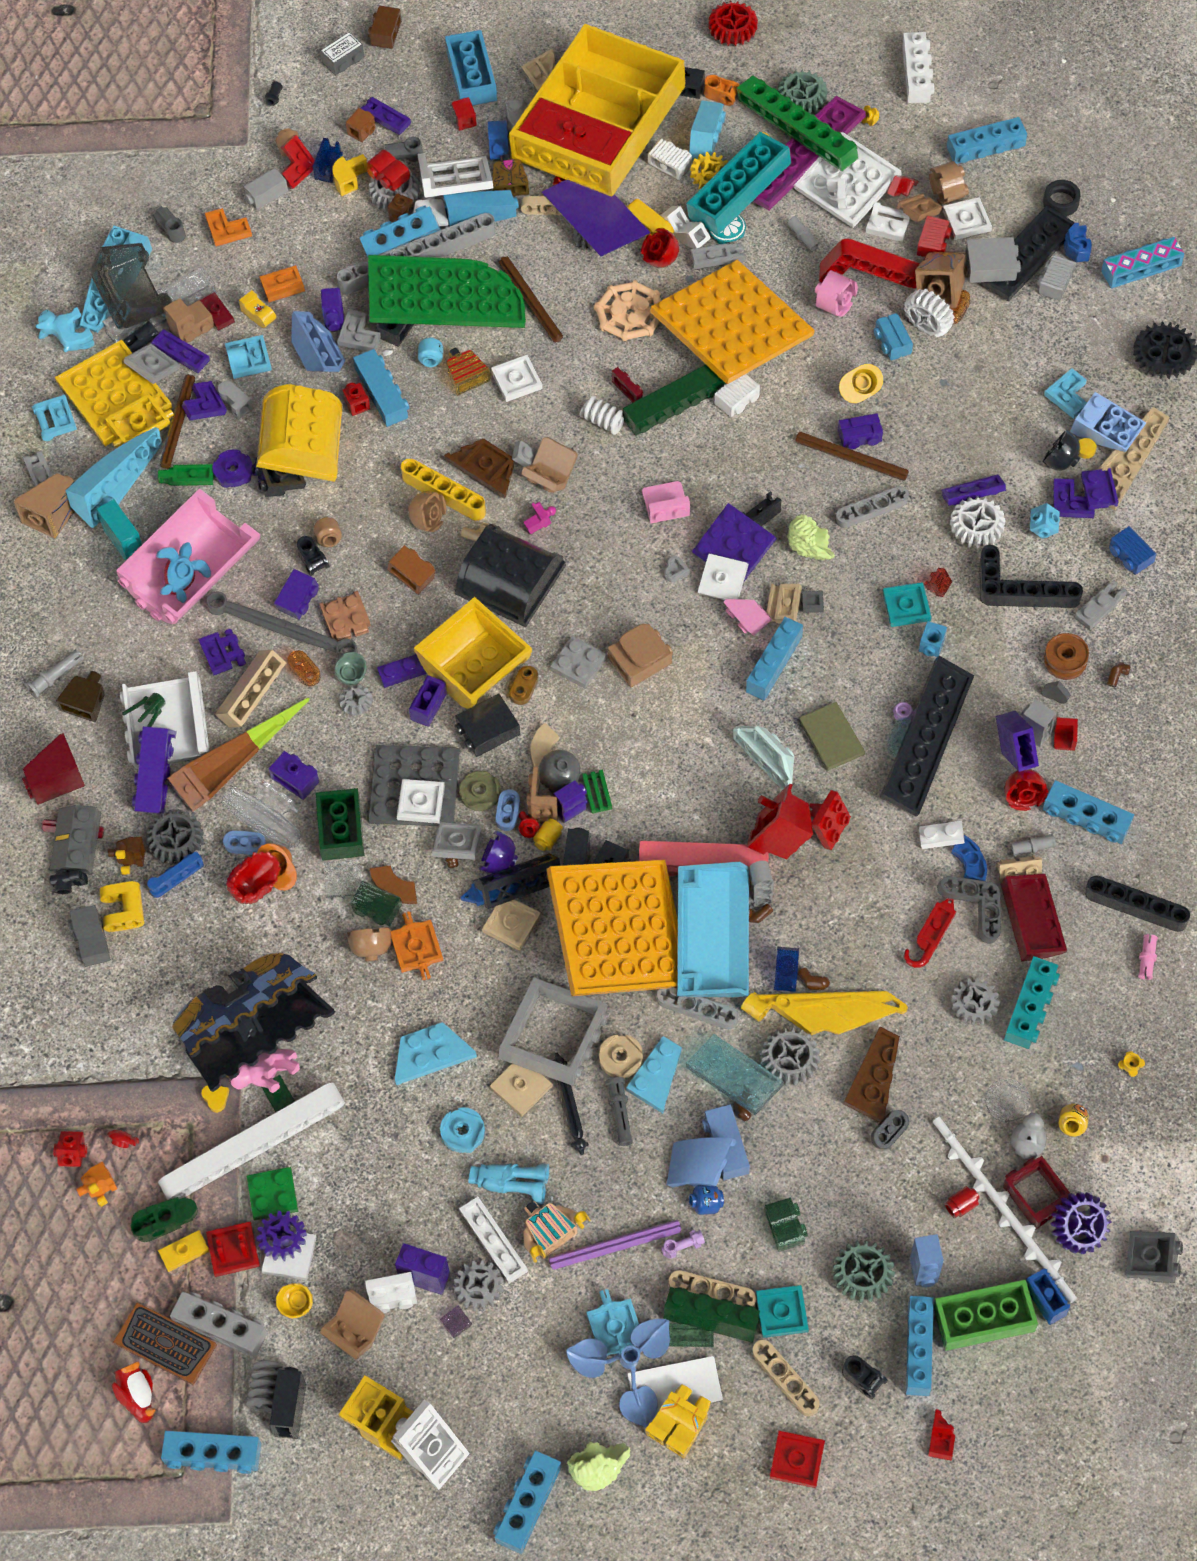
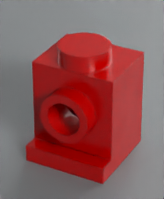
M352 382L342 389L344 400L352 416L371 410L369 398L361 383L356 384Z

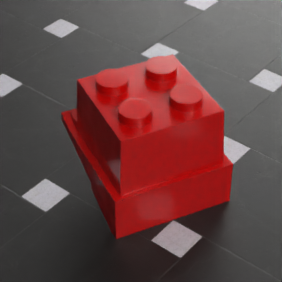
M789 783L773 800L762 795L759 796L758 803L765 807L758 813L755 827L750 831L747 843L748 848L763 855L768 852L787 860L800 846L811 838L813 830L809 803L792 794V784Z

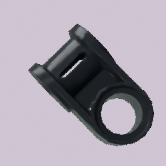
M302 536L298 539V555L310 576H314L315 572L323 568L327 569L330 567L325 555L320 551L312 537Z
M856 1355L849 1356L842 1368L844 1378L870 1399H874L876 1391L882 1384H886L888 1381L880 1371ZM855 1364L859 1367L860 1371L852 1373L848 1370V1365Z

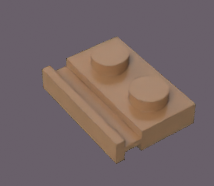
M921 193L899 201L897 209H903V213L908 215L911 220L919 222L926 219L927 216L941 214L943 206L929 197L925 198V194Z

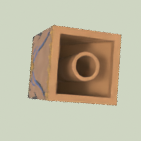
M928 252L915 270L917 290L927 289L929 292L933 291L935 295L945 299L944 302L950 305L949 308H956L967 274L966 253Z
M56 473L16 498L14 504L21 523L56 539L75 512L70 506L66 494V489L75 481L67 475L63 476Z

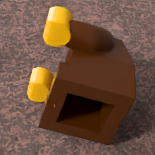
M142 837L122 839L116 842L115 849H108V857H116L118 863L124 865L121 867L122 875L130 874L131 865L144 867L146 849Z

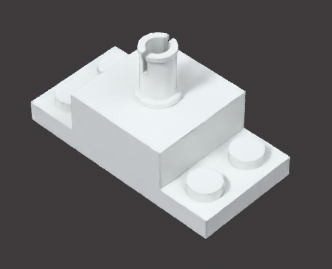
M423 1400L408 1419L401 1418L397 1422V1432L391 1440L409 1464L423 1473L438 1490L470 1454L433 1406L426 1400Z

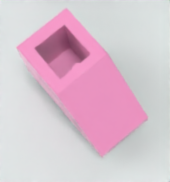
M726 599L724 601V604L728 607L726 612L733 619L736 617L740 621L737 625L745 634L750 632L755 636L772 620L755 600Z

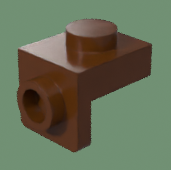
M397 193L388 205L389 221L392 223L398 221L399 216L408 213L413 200Z

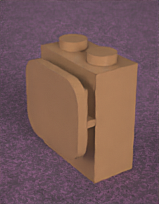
M650 624L638 625L623 634L620 641L608 647V659L631 688L672 664L673 651L671 647L661 640L662 638L658 630L653 629Z

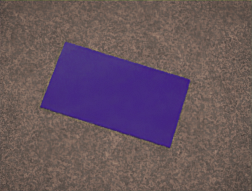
M565 180L542 191V194L600 257L650 233L615 194L611 197L570 180Z

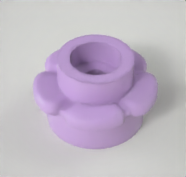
M906 702L897 704L893 709L894 718L897 721H910L914 713L911 705Z

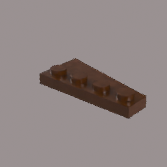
M881 1026L878 1028L843 1102L845 1106L879 1123L886 1116L890 1084L892 1083V1073L900 1036Z

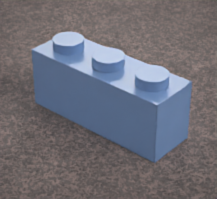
M731 1104L705 1111V1119L702 1120V1126L705 1133L709 1132L710 1138H733L736 1140L735 1145L729 1147L725 1156L727 1163L721 1172L723 1181L749 1174L750 1165Z
M938 1234L914 1239L910 1264L915 1286L931 1287L939 1280L944 1260Z

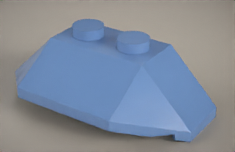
M293 311L291 342L306 370L339 372L345 359L330 331L321 322L314 319L310 312Z

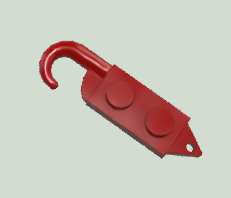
M948 898L935 904L917 936L916 943L924 951L922 957L918 961H913L909 957V949H906L904 952V960L909 966L921 968L929 962L956 915L954 899Z

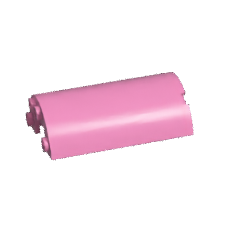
M198 489L116 570L119 577L118 583L136 599V605L142 610H148L156 621L162 620L169 624H176L259 541L260 534L246 523L238 527L216 510L213 498L201 489ZM190 542L192 555L189 560L200 559L205 561L211 570V576L205 578L199 571H195L194 582L184 591L187 599L184 603H181L176 595L160 594L161 588L165 586L164 568L169 559L157 558L156 554L162 548L171 547L179 555L181 545Z

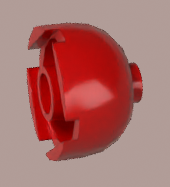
M657 228L655 230L657 232L653 235L649 234L642 244V259L653 267L666 268L678 257L680 250L679 242L674 234L667 229Z
M1032 769L1020 772L1017 770L1011 773L1004 786L1005 797L1009 806L1019 811L1031 810L1029 806L1036 804L1037 807L1042 805L1048 796V789L1044 778Z

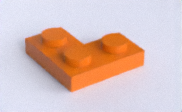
M223 208L205 213L215 246L252 237L246 217L228 222Z

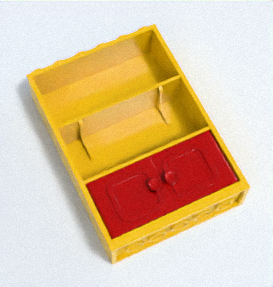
M584 24L510 131L512 159H519L524 164L612 197L684 89V60L633 42L627 38L614 35L611 32L598 29L595 26Z

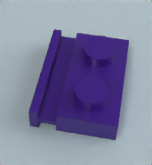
M1111 468L1104 471L1099 469L1081 472L1089 510L1108 508L1111 505H1114V507L1118 506L1119 501Z

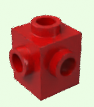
M61 1131L58 1143H55L53 1148V1155L57 1157L58 1166L81 1167L83 1158L87 1157V1144H85L83 1132Z

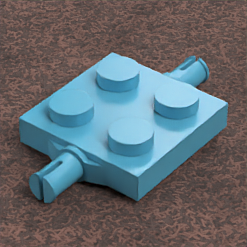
M605 1289V1295L603 1290L599 1292L603 1305L598 1309L588 1311L587 1317L594 1339L603 1342L607 1348L608 1355L621 1354L626 1346H633L630 1337L634 1328L639 1325L631 1298L620 1302H612L609 1290Z

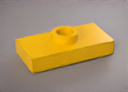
M200 1230L158 1250L168 1272L210 1252Z

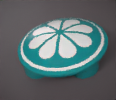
M738 215L719 235L710 230L708 231L718 244H726L745 236L746 223Z

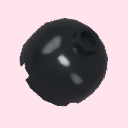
M1064 431L1053 443L1051 450H1048L1042 462L1058 471L1066 470L1070 466L1075 467L1081 459L1078 456L1081 450L1078 439L1069 431Z

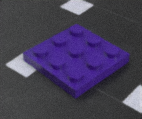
M728 503L692 550V553L704 562L707 561L709 554L748 563L745 582L777 538Z

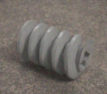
M259 1360L254 1363L253 1369L255 1372L252 1373L253 1381L250 1382L252 1390L248 1392V1397L251 1399L246 1401V1405L249 1408L261 1412L272 1411L269 1405H273L271 1396H274L275 1392L272 1388L276 1386V1381L274 1380V1378H277L278 1373L276 1369L283 1368V1364L271 1360Z

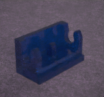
M323 137L312 166L315 180L333 183V165L343 156L338 141H336L334 147L330 145L328 138Z

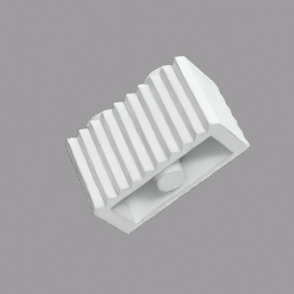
M660 139L648 153V164L680 180L692 165V155L687 150L679 149L672 142Z
M745 374L733 382L724 385L721 390L715 393V405L729 415V417L734 416L736 413L740 414L748 403H753L758 399L760 385Z

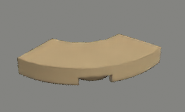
M546 723L540 726L532 739L531 761L533 767L539 766L543 757L553 750L555 743L559 740V736Z

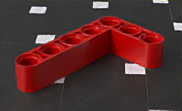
M847 238L839 241L820 262L819 282H823L830 270L843 275L852 267L908 288L917 289L915 270L920 263Z

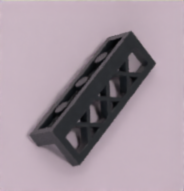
M550 853L475 879V888L482 891L485 908L490 909L550 887L549 880L545 879L547 875L546 869L550 866H561L560 859ZM531 876L539 877L534 886L529 887L526 885ZM517 882L520 884L515 893L510 894L507 892L512 883ZM500 890L501 892L497 899L490 901L489 891Z

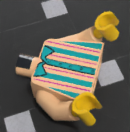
M532 1201L524 1208L530 1216L525 1221L526 1228L523 1231L524 1247L531 1255L533 1262L536 1263L537 1256L545 1259L578 1234L577 1225L580 1229H584L582 1222L586 1220L590 1222L591 1219L585 1211L577 1212L560 1205L554 1206L552 1203H548L541 1209L535 1201Z

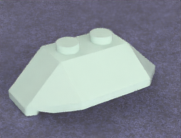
M736 726L733 729V739L782 790L789 783L792 784L794 754L789 748H785L780 743L779 738L774 733L771 734L766 728L760 726Z

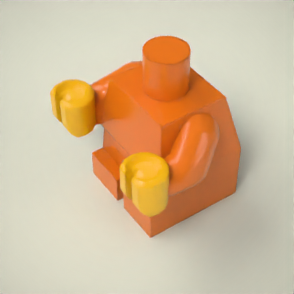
M102 1161L91 1167L81 1177L83 1185L78 1187L76 1191L80 1197L86 1193H89L91 1198L97 1197V1202L102 1207L108 1203L104 1194L110 1190L113 1192L118 1188Z

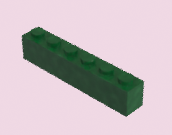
M704 365L624 407V421L634 435L637 436L640 433L647 432L657 424L664 423L674 415H679L684 410L697 406L701 401L714 397L715 393L721 390L726 383L707 365Z

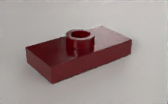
M215 292L200 300L211 313L214 326L218 331L235 323L234 317Z

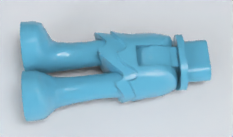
M541 1163L536 1167H519L518 1164H491L486 1166L481 1164V1167L471 1166L468 1183L478 1184L479 1188L483 1187L488 1191L497 1193H525L530 1195L538 1205H543L546 1194L545 1184L548 1183L549 1164ZM516 1178L532 1179L537 1182L516 1181Z

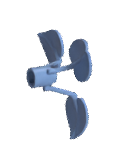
M653 1319L639 1324L631 1333L630 1341L633 1346H626L621 1354H616L615 1357L606 1359L608 1355L607 1348L598 1339H585L568 1348L566 1354L570 1364L579 1374L588 1378L601 1376L604 1373L605 1364L620 1360L624 1368L631 1370L633 1390L627 1391L622 1395L619 1402L621 1414L628 1421L644 1428L653 1421L658 1409L657 1397L648 1386L636 1388L635 1367L639 1362L641 1352L648 1358H659L666 1353L670 1343L669 1320Z

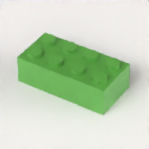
M1026 1280L936 1298L933 1305L945 1351L1033 1333L1038 1326Z

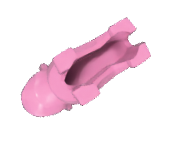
M278 1048L273 1054L262 1053L258 1056L259 1061L256 1065L250 1067L242 1065L239 1068L240 1074L236 1078L229 1079V1082L236 1089L248 1087L252 1083L255 1086L266 1087L270 1092L274 1093L280 1088L279 1083L273 1080L277 1071H288L289 1074L294 1075L300 1070L299 1063L293 1060L297 1058L296 1052L294 1050Z

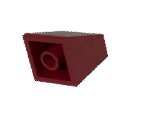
M64 733L59 734L23 768L25 777L22 778L30 799L35 798L37 805L85 786Z

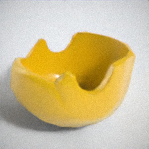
M291 1283L283 1286L276 1296V1307L280 1314L292 1319L306 1315L313 1305L311 1291L301 1283Z

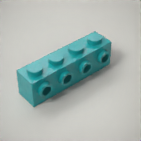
M1033 956L1004 1041L1026 1049H1030L1032 1042H1037L1040 1033L1039 1030H1036L1038 1023L1043 1024L1047 1014L1046 1011H1043L1045 1004L1050 1005L1054 994L1050 992L1052 985L1057 986L1060 974L1057 973L1058 964Z

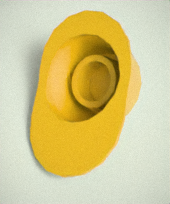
M864 364L848 372L841 378L839 383L841 396L850 403H859L876 394L883 385L882 372L872 364Z

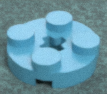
M465 1107L458 1108V1110L452 1113L451 1111L447 1113L440 1125L442 1142L452 1151L472 1153L482 1143L485 1136L484 1122L479 1113ZM463 1125L467 1126L466 1130L468 1132L460 1135L457 1128H462Z

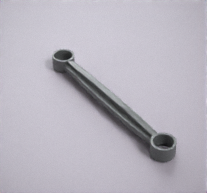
M212 592L206 599L208 610L213 615L228 613L273 632L335 652L339 659L343 655L340 650L344 647H352L354 649L353 652L358 653L357 645L352 639L334 640L275 616L229 602L226 595L222 592ZM215 600L224 601L223 605L219 607L210 605Z

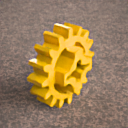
M706 152L705 156L699 154L698 159L694 158L690 167V178H694L693 184H699V190L728 163V160L722 161V155L716 157V152H714L710 156Z

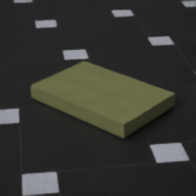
M837 702L799 717L802 728L827 771L865 755L864 748Z

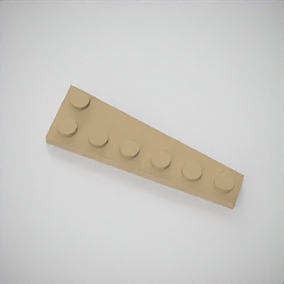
M1154 407L1142 419L1146 422V425L1126 452L1114 450L1097 469L1104 471L1111 468L1119 501L1118 506L1169 422L1170 417ZM1114 505L1109 506L1113 510L1118 508V506L1114 507Z

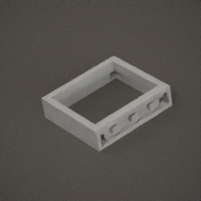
M533 978L499 1047V1059L573 1086L576 1079L580 1078L583 1074L584 1062L589 1061L593 1049L591 1047L593 1043H597L600 1038L601 1031L599 1030L601 1025H606L609 1013H606L607 1004L584 995L571 996L570 990ZM539 995L594 1015L570 1067L515 1047Z

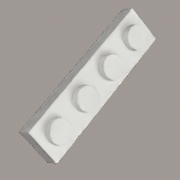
M479 1197L459 1208V1212L508 1284L528 1272L527 1267Z

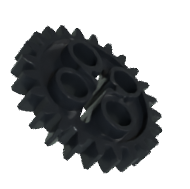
M1162 321L1160 326L1156 323H1153L1152 328L1147 325L1145 331L1141 330L1134 342L1133 355L1136 356L1135 362H1140L1139 368L1146 367L1145 373L1152 371V377L1159 374L1160 379H1162L1163 375L1170 379L1173 374L1178 378L1179 372L1185 375L1186 370L1190 371L1192 365H1195L1197 359L1196 339H1191L1192 333L1185 334L1186 328L1180 330L1179 324L1172 327V323L1169 322L1168 326H1165ZM1166 337H1169L1165 364H1163L1164 345Z

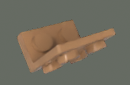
M533 767V774H529L528 781L530 786L529 793H527L528 815H532L541 824L548 821V819H554L558 822L557 797L550 795L539 796L538 767Z

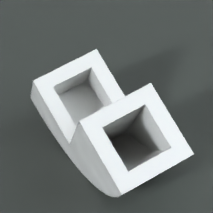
M671 206L660 215L672 225L674 236L690 248H700L711 238L702 222H689L681 206Z

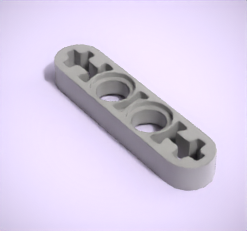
M898 486L844 506L836 512V524L842 528H847L903 507L908 502L909 492L906 488ZM883 500L887 505L879 507L876 505V502ZM865 507L868 509V513L861 514L858 512V509ZM844 515L845 517H848V520H845V518H841V516Z
M672 987L657 991V1002L663 1008L728 1030L733 1029L738 1024V1012L732 1007L703 997L679 996L677 1005H675L677 988ZM669 993L670 998L667 1001L663 1000V996ZM689 999L693 1002V1006L686 1009L681 1006V1002ZM709 1006L713 1008L714 1013L710 1016H705L701 1010ZM718 1010H720L719 1019H716ZM728 1014L732 1015V1019H730L729 1022H726L725 1017H727Z

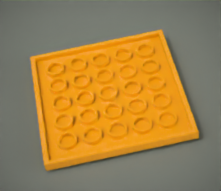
M738 259L652 305L650 312L726 384L733 382L807 340L815 332L807 322Z
M665 860L550 866L546 869L571 996L678 987V919Z

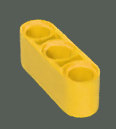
M636 198L626 206L650 231L649 234L653 235L657 231L655 230L657 228H665L674 233L672 225L641 200Z

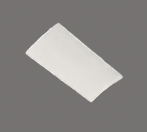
M714 1356L635 1372L636 1388L648 1386L656 1394L658 1401L657 1413L670 1392L674 1393L681 1384L692 1390V1394L687 1401L695 1405L700 1396L705 1397L711 1402L723 1400ZM628 1373L630 1390L633 1391L631 1383V1373Z

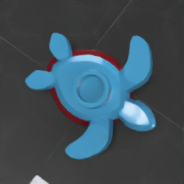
M190 542L181 545L179 555L171 547L162 548L156 554L157 558L169 559L164 568L165 586L161 588L160 594L176 595L181 603H184L187 599L184 591L194 582L195 571H199L205 578L211 576V570L205 561L200 559L189 560L192 555Z

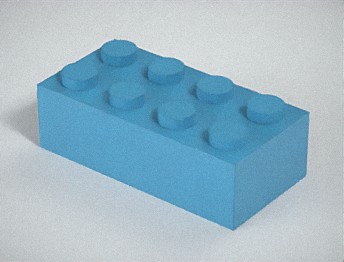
M477 30L445 36L446 52L459 100L469 97L472 106L497 101L496 83L482 31Z

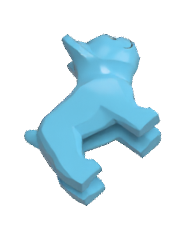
M77 307L70 313L58 316L49 310H44L38 317L39 324L36 325V328L40 329L39 339H44L50 334L55 335L63 345L64 352L88 349L95 345L89 328H86L82 333L75 332L76 329L80 328L81 313Z

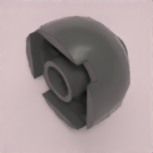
M558 749L549 752L543 757L538 766L540 782L552 792L560 790L574 780L577 782L580 777L581 768L578 759L567 750Z

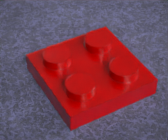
M778 1431L769 1479L816 1489L825 1440Z

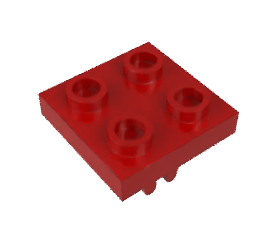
M830 790L823 804H809L812 809L810 810L811 818H813L811 822L812 827L824 849L832 850L839 841L841 833L845 826L849 824L851 818L839 793Z
M251 1221L206 1232L215 1277L260 1267Z

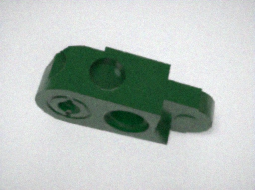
M176 1197L146 1207L134 1213L131 1218V1231L138 1241L150 1242L182 1228L181 1225L193 1221V1218L198 1213V1207L194 1200L185 1197L181 1199ZM163 1215H171L167 1221H161Z

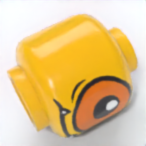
M1071 1103L1062 1108L1059 1115L1058 1125L1060 1130L1071 1137L1082 1135L1088 1127V1112L1079 1104Z

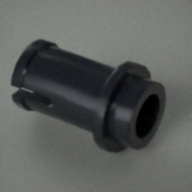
M277 81L272 82L269 92L264 97L268 105L274 106L279 102V95L283 88L281 83Z

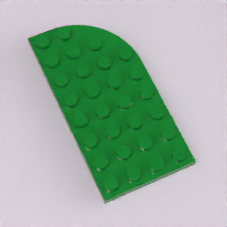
M368 255L369 322L525 328V305L519 288H516L506 273L489 267L488 263L473 259Z

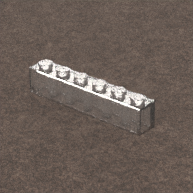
M203 267L193 270L184 277L176 279L173 283L158 289L153 294L142 298L133 305L127 306L122 311L103 320L105 333L113 343H116L121 339L127 338L148 320L154 327H157L167 321L164 311L165 306L181 298L188 307L214 292L217 293L215 283Z

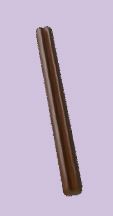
M508 256L501 257L499 261L500 266L511 278L516 288H519L523 299L554 343L561 342L563 338L562 333Z
M187 374L184 377L160 459L161 468L169 469L171 467L186 415L182 404L183 401L190 400L193 384L195 383V376Z
M799 432L796 436L795 442L902 481H905L908 477L909 471L902 467L803 432Z

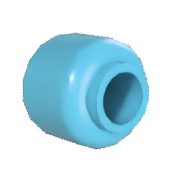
M432 337L421 340L418 346L419 362L426 367H435L443 360L444 347L442 342Z

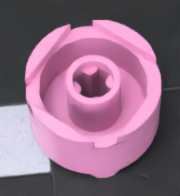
M830 270L823 282L818 283L815 288V293L817 294L816 307L835 316H844L853 304V302H850L852 296L856 297L857 282Z

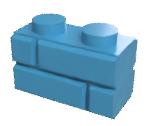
M897 313L876 320V326L873 331L875 338L881 341V349L884 355L887 354L892 361L912 353L913 343Z

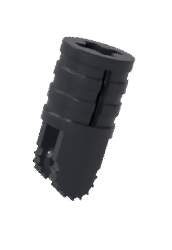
M148 320L138 330H135L125 338L123 342L127 347L130 346V351L134 353L154 339L159 332Z

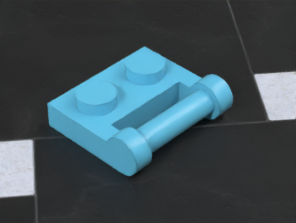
M65 395L36 403L32 406L33 413L37 415L42 430L41 436L44 441H50L55 436L77 430ZM46 410L50 411L55 427L49 428L44 414Z

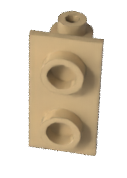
M1032 855L1019 858V861L1015 859H1001L1000 862H996V868L999 871V881H1003L1006 876L1042 874V858Z

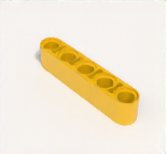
M405 459L401 463L402 479L406 484L421 492L430 491L442 495L446 506L472 520L479 521L485 517V500L481 495L415 459Z

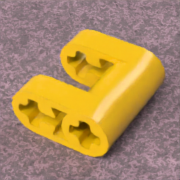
M129 881L111 884L99 889L101 902L114 903L122 901L123 912L103 917V928L105 931L117 932L139 928L144 925L141 890L138 882Z

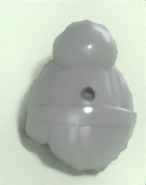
M1030 1113L1025 1116L1023 1122L1016 1126L1011 1136L1010 1144L1015 1148V1153L1023 1159L1037 1158L1045 1150L1047 1138L1043 1128L1044 1121L1039 1114Z

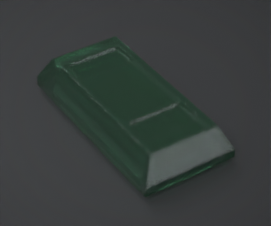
M669 1323V1347H714V1331L710 1329L709 1331L702 1330L704 1328L695 1325Z

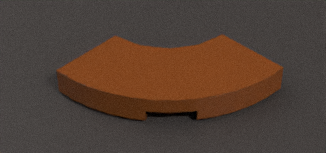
M391 865L369 868L374 885L385 896L398 903L417 904L414 881H404L398 878L393 873Z

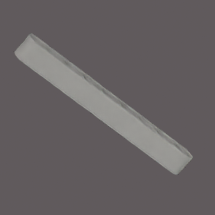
M483 213L379 255L441 258L495 235V219L492 214ZM368 259L341 269L337 273L338 287L341 293L351 294L368 287Z

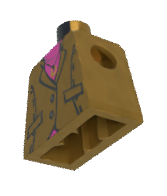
M510 154L502 155L501 161L495 162L493 166V191L511 190L513 196L529 194V182L521 160H512Z

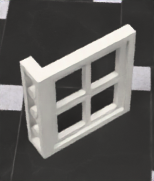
M425 153L418 154L425 197L493 188L486 156L427 164ZM479 167V170L458 173L459 168ZM454 169L453 174L433 176V172ZM481 176L482 180L467 183L460 182V179ZM448 180H456L457 183L445 186H435V182Z

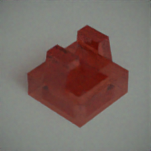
M938 567L936 572H931V580L926 581L924 585L927 590L934 592L936 596L944 597L953 581L945 568Z

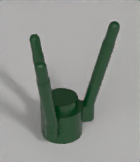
M152 693L150 697L145 696L141 701L122 712V715L125 716L144 704L145 712L138 719V722L141 723L149 714H154L147 727H152L157 717L162 713L161 708L166 704L165 699L158 693Z

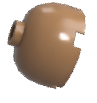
M424 491L415 495L408 507L411 523L422 531H437L444 522L440 521L442 514L446 515L444 497L430 491Z
M371 928L347 932L349 948L357 957H365V962L377 961L378 956L385 954L390 947V928H379V931Z

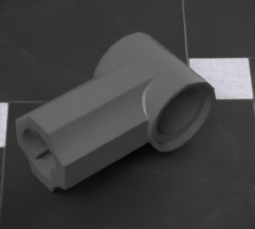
M416 136L407 138L405 142L385 144V150L391 153L397 160L408 158L412 162H417L418 154L423 153L421 140Z
M161 206L156 209L153 217L168 234L170 241L173 243L182 242L186 238V233L181 219L176 218L167 207Z

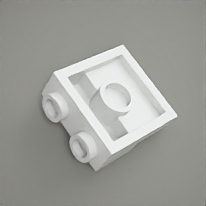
M411 1272L365 1281L369 1302L383 1313L389 1312L392 1308L408 1309L413 1304H418Z

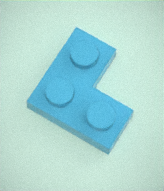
M1071 368L1045 390L1044 396L1074 419L1087 404L1084 399L1076 394L1078 390L1086 385L1087 380Z

